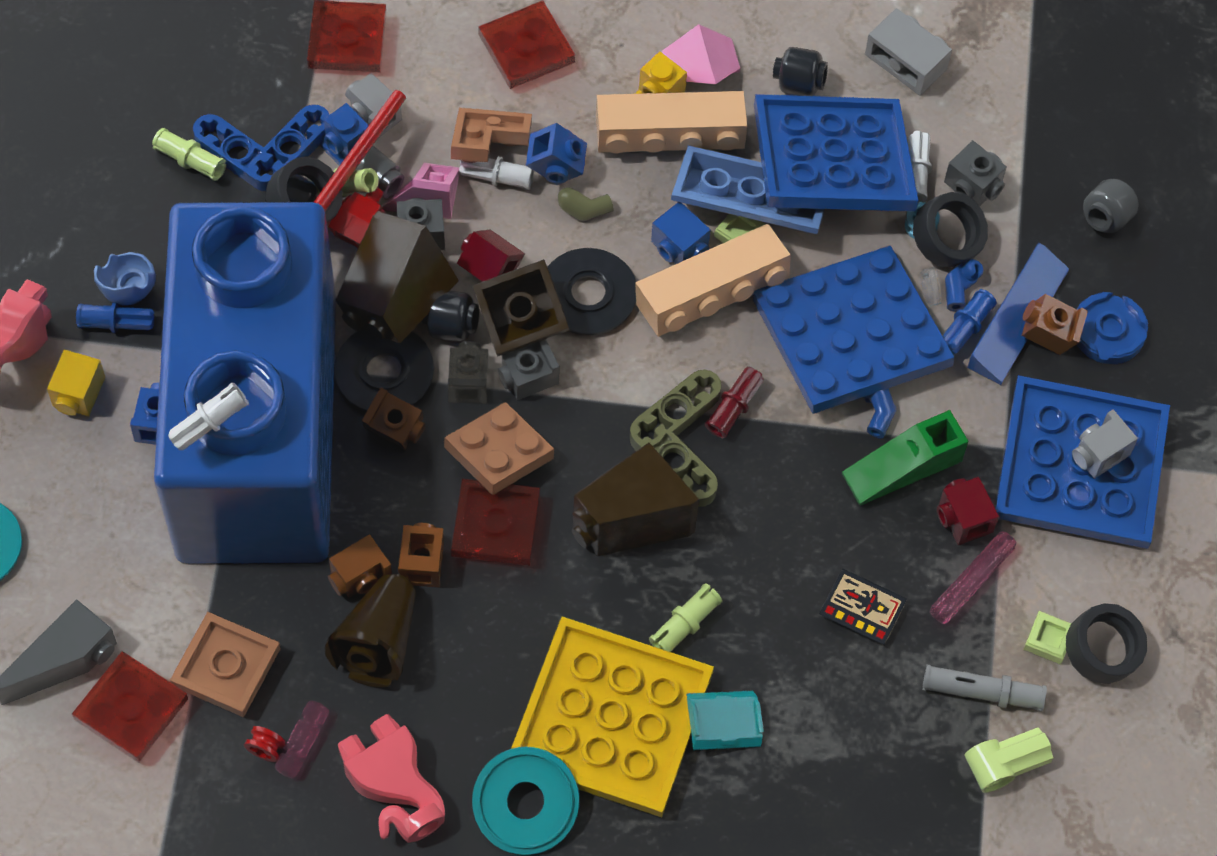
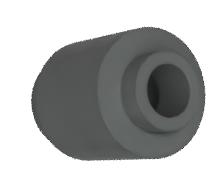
M375 146L371 147L355 169L372 168L375 170L379 179L377 187L384 192L383 197L385 199L392 197L404 182V175L400 173V167Z

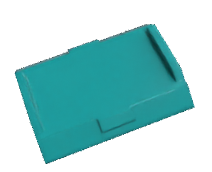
M754 691L686 693L693 750L761 747L764 730L760 702Z

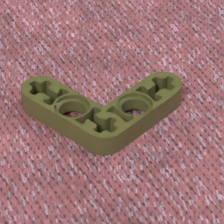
M705 369L698 370L688 376L638 416L630 428V443L635 451L650 442L663 458L669 453H677L683 457L684 464L673 470L680 478H683L682 480L693 491L692 479L699 485L704 482L707 483L706 492L701 489L696 492L693 491L699 498L698 507L707 506L715 499L718 487L717 477L677 435L719 401L722 386L721 380L717 374ZM699 384L702 387L710 385V394H708L706 391H702L697 396H695L697 393V385ZM695 396L694 405H693V403H692V401H691L690 399ZM672 404H678L685 408L686 415L681 419H671L666 415L665 409ZM658 418L661 425L655 429L654 439L652 440L649 437L641 439V430L643 429L647 433L657 426ZM691 468H693V469H692V472H691V478H690V477L687 475V473L689 472V470H690Z

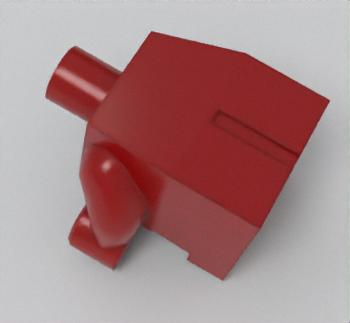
M377 187L375 191L367 192L365 196L355 191L343 199L336 217L328 225L335 237L358 249L373 215L377 211L386 213L381 205L378 204L384 192Z

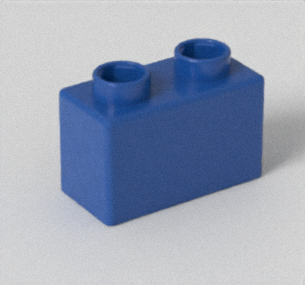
M177 203L170 210L154 482L174 554L181 563H319L328 557L336 293L326 214L324 208L319 203ZM232 382L235 383L246 396L249 405L226 419L220 425L219 431L210 430L184 450L176 448L168 436L170 430L197 411L196 405L198 403H206Z

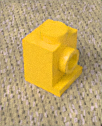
M659 51L640 69L639 90L634 94L685 93L687 72Z

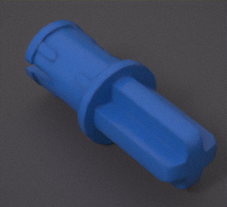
M977 290L964 309L956 311L954 322L943 334V338L953 355L960 351L972 334L979 333L982 321L996 306L995 297L987 290Z
M114 302L112 306L78 304L76 311L77 328L110 329L112 333H116L118 329L150 330L153 328L155 321L152 309L123 308Z

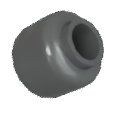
M1112 178L1102 181L1088 194L1083 203V211L1088 224L1102 233L1109 234L1120 231L1137 214L1139 207L1138 197L1134 190L1127 183Z

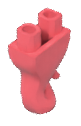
M26 280L18 292L8 289L0 302V373L3 364L22 361L31 357L48 340L46 325L52 316L51 310L43 304L48 296L47 288L31 280Z
M385 714L370 725L371 732L378 742L365 748L355 734L339 742L338 750L344 763L346 777L362 796L379 802L411 805L419 809L410 815L398 805L384 808L379 816L380 838L384 840L389 837L390 824L393 823L405 841L408 843L416 842L436 831L444 823V803L438 791L418 771L417 746L406 725L400 727L389 714Z

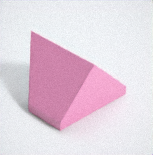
M700 24L662 50L665 56L687 72L686 82L717 84L729 75L740 72V65L732 39Z
M423 163L416 176L381 207L383 210L397 212V202L407 201L411 198H422L424 200L442 199L443 218L451 219L460 175L459 167Z

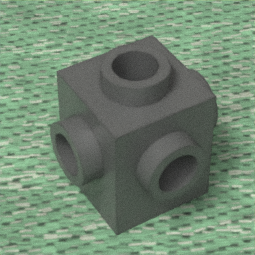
M972 140L949 162L944 183L951 187L954 192L970 197L980 207L987 199L990 201L996 199L1004 189L1005 183L1003 178L1007 166L1002 163L996 154L986 151Z
M411 198L407 201L397 202V216L395 217L426 226L440 250H445L442 199L424 200L422 198Z

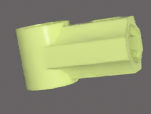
M1039 727L998 742L997 739L984 741L965 753V758L983 793L1000 789L1012 782L1015 776L1049 764L1054 758L1051 744L1046 734Z

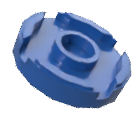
M1110 292L1091 295L1079 304L1077 310L1082 307L1088 310L1080 342L1076 345L1088 358L1097 362L1119 364L1131 360L1141 351L1147 338L1148 320L1142 308L1132 299L1124 295L1122 298L1112 296L1113 293Z

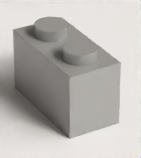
M896 8L869 33L865 55L921 96L948 69L952 49L942 38L932 35L920 26L915 18L905 15Z

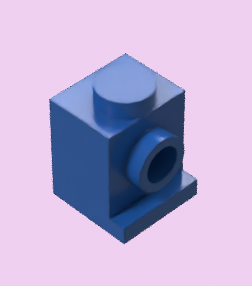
M345 103L324 118L325 136L324 141L320 143L321 148L340 166L369 125Z
M159 382L153 383L151 388L140 387L134 417L131 418L130 422L135 442L156 445Z

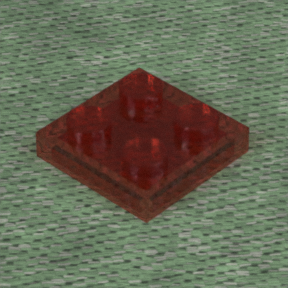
M314 0L307 57L308 69L381 73L387 14L386 4Z
M543 0L478 26V35L510 89L575 63V53Z
M462 479L451 556L530 566L540 488L509 485L492 495L479 481Z
M121 651L73 711L72 717L76 722L139 763L188 701V696L186 692Z

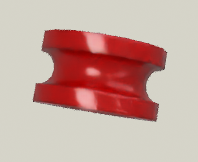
M254 726L251 730L253 738L246 740L244 744L245 749L260 759L276 762L279 758L277 750L283 749L286 741L270 729Z

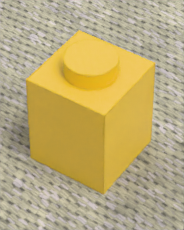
M63 350L47 387L52 406L66 415L74 416L78 413L89 417L106 378L101 360Z

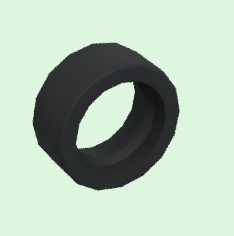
M310 157L293 159L272 175L267 184L266 200L267 202H290L286 189L287 181L293 175L307 177L314 182L321 192L334 172L331 167L319 159ZM342 189L325 211L327 223L336 217L342 205Z
M949 192L928 201L918 210L913 221V236L918 249L926 259L937 266L953 267L973 259L983 250L988 239V224L984 212L973 199L965 194ZM942 209L954 213L963 224L966 234L965 244L961 250L949 248L938 236L935 227V217L937 212Z
M1103 603L1091 607L1071 623L1066 635V652L1072 666L1081 676L1094 683L1111 684L1132 674L1143 663L1147 653V635L1142 623L1131 611L1117 604ZM1105 622L1114 627L1122 636L1126 656L1120 664L1115 666L1107 665L1099 661L1091 652L1087 642V630L1093 623Z

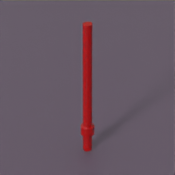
M399 90L393 91L314 200V203H319L325 211L406 100L403 92Z

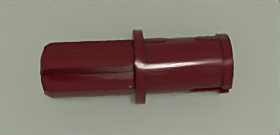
M748 366L740 374L731 389L722 393L721 403L705 423V427L712 434L719 438H726L729 430L741 413H747L749 410L747 404L763 383L762 373Z

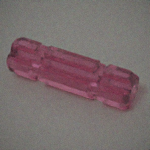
M309 701L301 714L304 719L297 721L284 746L286 753H281L275 764V769L280 774L290 778H295L303 765L300 762L301 758L306 759L320 732V729L317 728L318 725L323 726L329 715V710L323 704L315 701Z

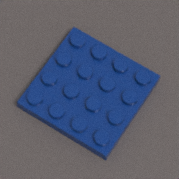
M755 94L753 106L767 207L916 212L919 200L899 99Z
M891 245L784 280L780 285L757 289L753 293V302L812 414L954 365V355Z
M1018 375L995 505L999 515L998 519L1148 549L1152 541L1170 405ZM1114 409L1137 436L1138 440L1129 457L1094 479L1087 469L1083 470L1076 464L1072 456V450L1079 446L1081 441L1079 437L1087 428L1094 424L1102 426L1107 413Z

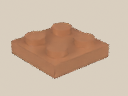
M506 402L444 437V448L492 495L554 459V448Z
M207 612L170 678L171 686L244 717L281 649L280 643Z

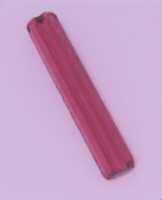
M999 532L932 605L930 610L932 617L942 624L948 623L1014 551L1017 543L1016 540L1007 532Z

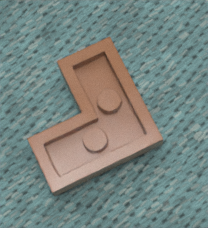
M459 107L451 144V159L462 160L467 163L488 162L491 143H502L511 147L518 145L528 146L532 114Z

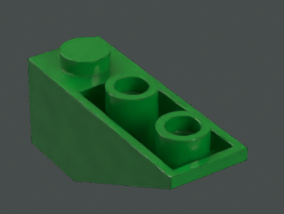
M948 410L915 424L842 471V475L858 504L861 506L962 462L969 441L951 410Z

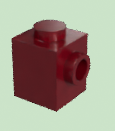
M491 229L473 231L463 241L460 248L462 254L456 264L484 282L516 270L525 253Z
M979 477L968 481L965 478H961L949 483L943 489L939 505L937 506V514L941 524L945 528H950L958 545L993 533L999 518Z

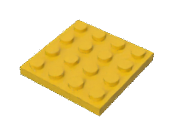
M561 617L511 749L535 747L546 750L557 756L567 765L576 780L579 790L662 817L691 736L686 693H706L714 666Z

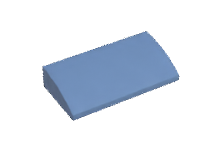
M689 145L671 196L673 201L813 234H818L825 209L767 207L761 162Z

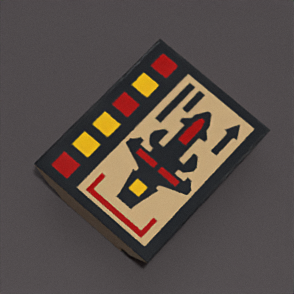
M842 569L819 614L884 645L903 610L907 598Z

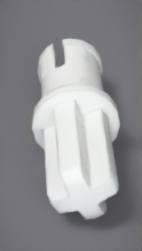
M914 131L909 136L908 148L919 202H925L928 197V174L932 171V164L929 162L930 135L925 132Z
M499 156L496 160L488 158V162L467 163L462 160L460 161L459 172L461 175L492 181L493 186L501 183L530 190L533 183L534 170L524 165L505 162Z
M232 382L206 403H198L196 405L198 410L172 428L168 436L176 448L184 450L210 430L219 431L220 425L226 419L249 405V402L240 388Z

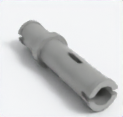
M927 664L922 690L997 702L998 707L1006 708L1008 704L1043 711L1047 686L1012 681L1011 676L1003 675L1001 679L933 667Z

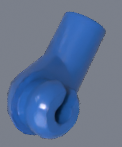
M971 259L960 263L947 274L945 289L948 310H963L966 306L965 291L983 275V266L979 261Z
M889 388L863 397L867 403L873 404L875 410L867 427V432L877 438H884L896 413V406Z

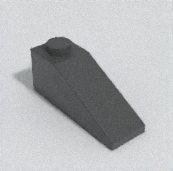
M76 599L0 675V704L5 705L88 673L96 664L101 665L106 662L114 652L115 645L117 644L112 628Z

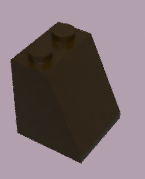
M377 211L370 221L335 301L344 313L342 315L344 322L353 330L359 331L362 329L380 340L386 338L401 343L430 312L431 306L436 299L448 293L459 280L426 226Z
M648 442L574 495L572 533L583 548L589 546L596 556L688 537L696 529L699 498Z

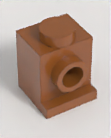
M1044 294L1036 301L1032 300L1027 305L1023 313V320L1026 322L1021 336L1061 355L1080 342L1088 310L1082 307L1077 310Z
M416 523L413 526L403 525L398 570L399 574L408 578L413 586L440 587L444 546L443 528H436V526L429 523ZM419 554H427L428 556H417V555H419Z
M370 534L329 558L331 574L328 575L329 582L339 596L345 594L348 599L357 593L360 595L367 593L381 576L392 574L390 562Z

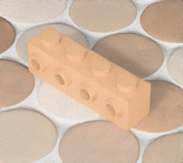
M744 91L597 95L596 127L598 153L686 151L688 145L706 150L745 149L747 118Z
M765 224L635 282L636 305L658 337L668 332H675L703 316H711L723 307L748 299L757 289L780 285L785 279L790 278L791 254L770 225Z

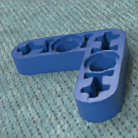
M312 104L304 107L265 147L256 143L221 117L213 114L203 115L198 118L193 125V134L195 141L200 143L202 149L226 160V168L256 189L267 191V184L272 175L265 173L260 176L259 171L262 169L267 172L272 168L274 174L293 159L309 157L320 143L324 141V118L329 116V112L320 105ZM310 120L315 123L321 120V125L313 124L308 128V121ZM216 129L218 138L212 134L204 137L205 130L213 132ZM289 141L296 142L301 146L299 151L294 154L283 153L280 148ZM237 146L248 150L247 155L241 159L231 158L228 152Z

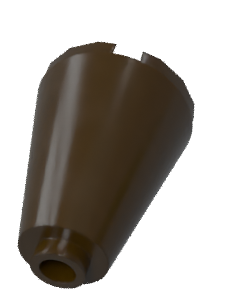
M400 574L381 576L329 636L325 644V656L336 670L341 665L350 671L348 678L354 682L370 687L390 686L392 680L396 679L397 681L400 678L404 666L416 597V590L408 578Z

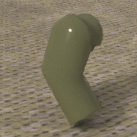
M570 187L563 188L558 194L560 208L580 221H586L614 211L608 194L589 199Z

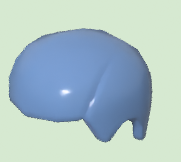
M127 252L120 255L110 254L107 264L102 268L96 265L94 268V281L100 292L110 302L128 306L138 303L149 294L155 286L156 274L153 264L143 254Z

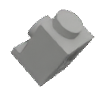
M370 73L362 80L353 82L347 88L345 96L350 100V107L369 125L393 92ZM401 107L379 137L402 120Z
M1113 409L1107 413L1102 426L1094 424L1080 435V444L1072 450V456L1076 464L1083 470L1087 469L1095 479L1129 457L1138 438Z

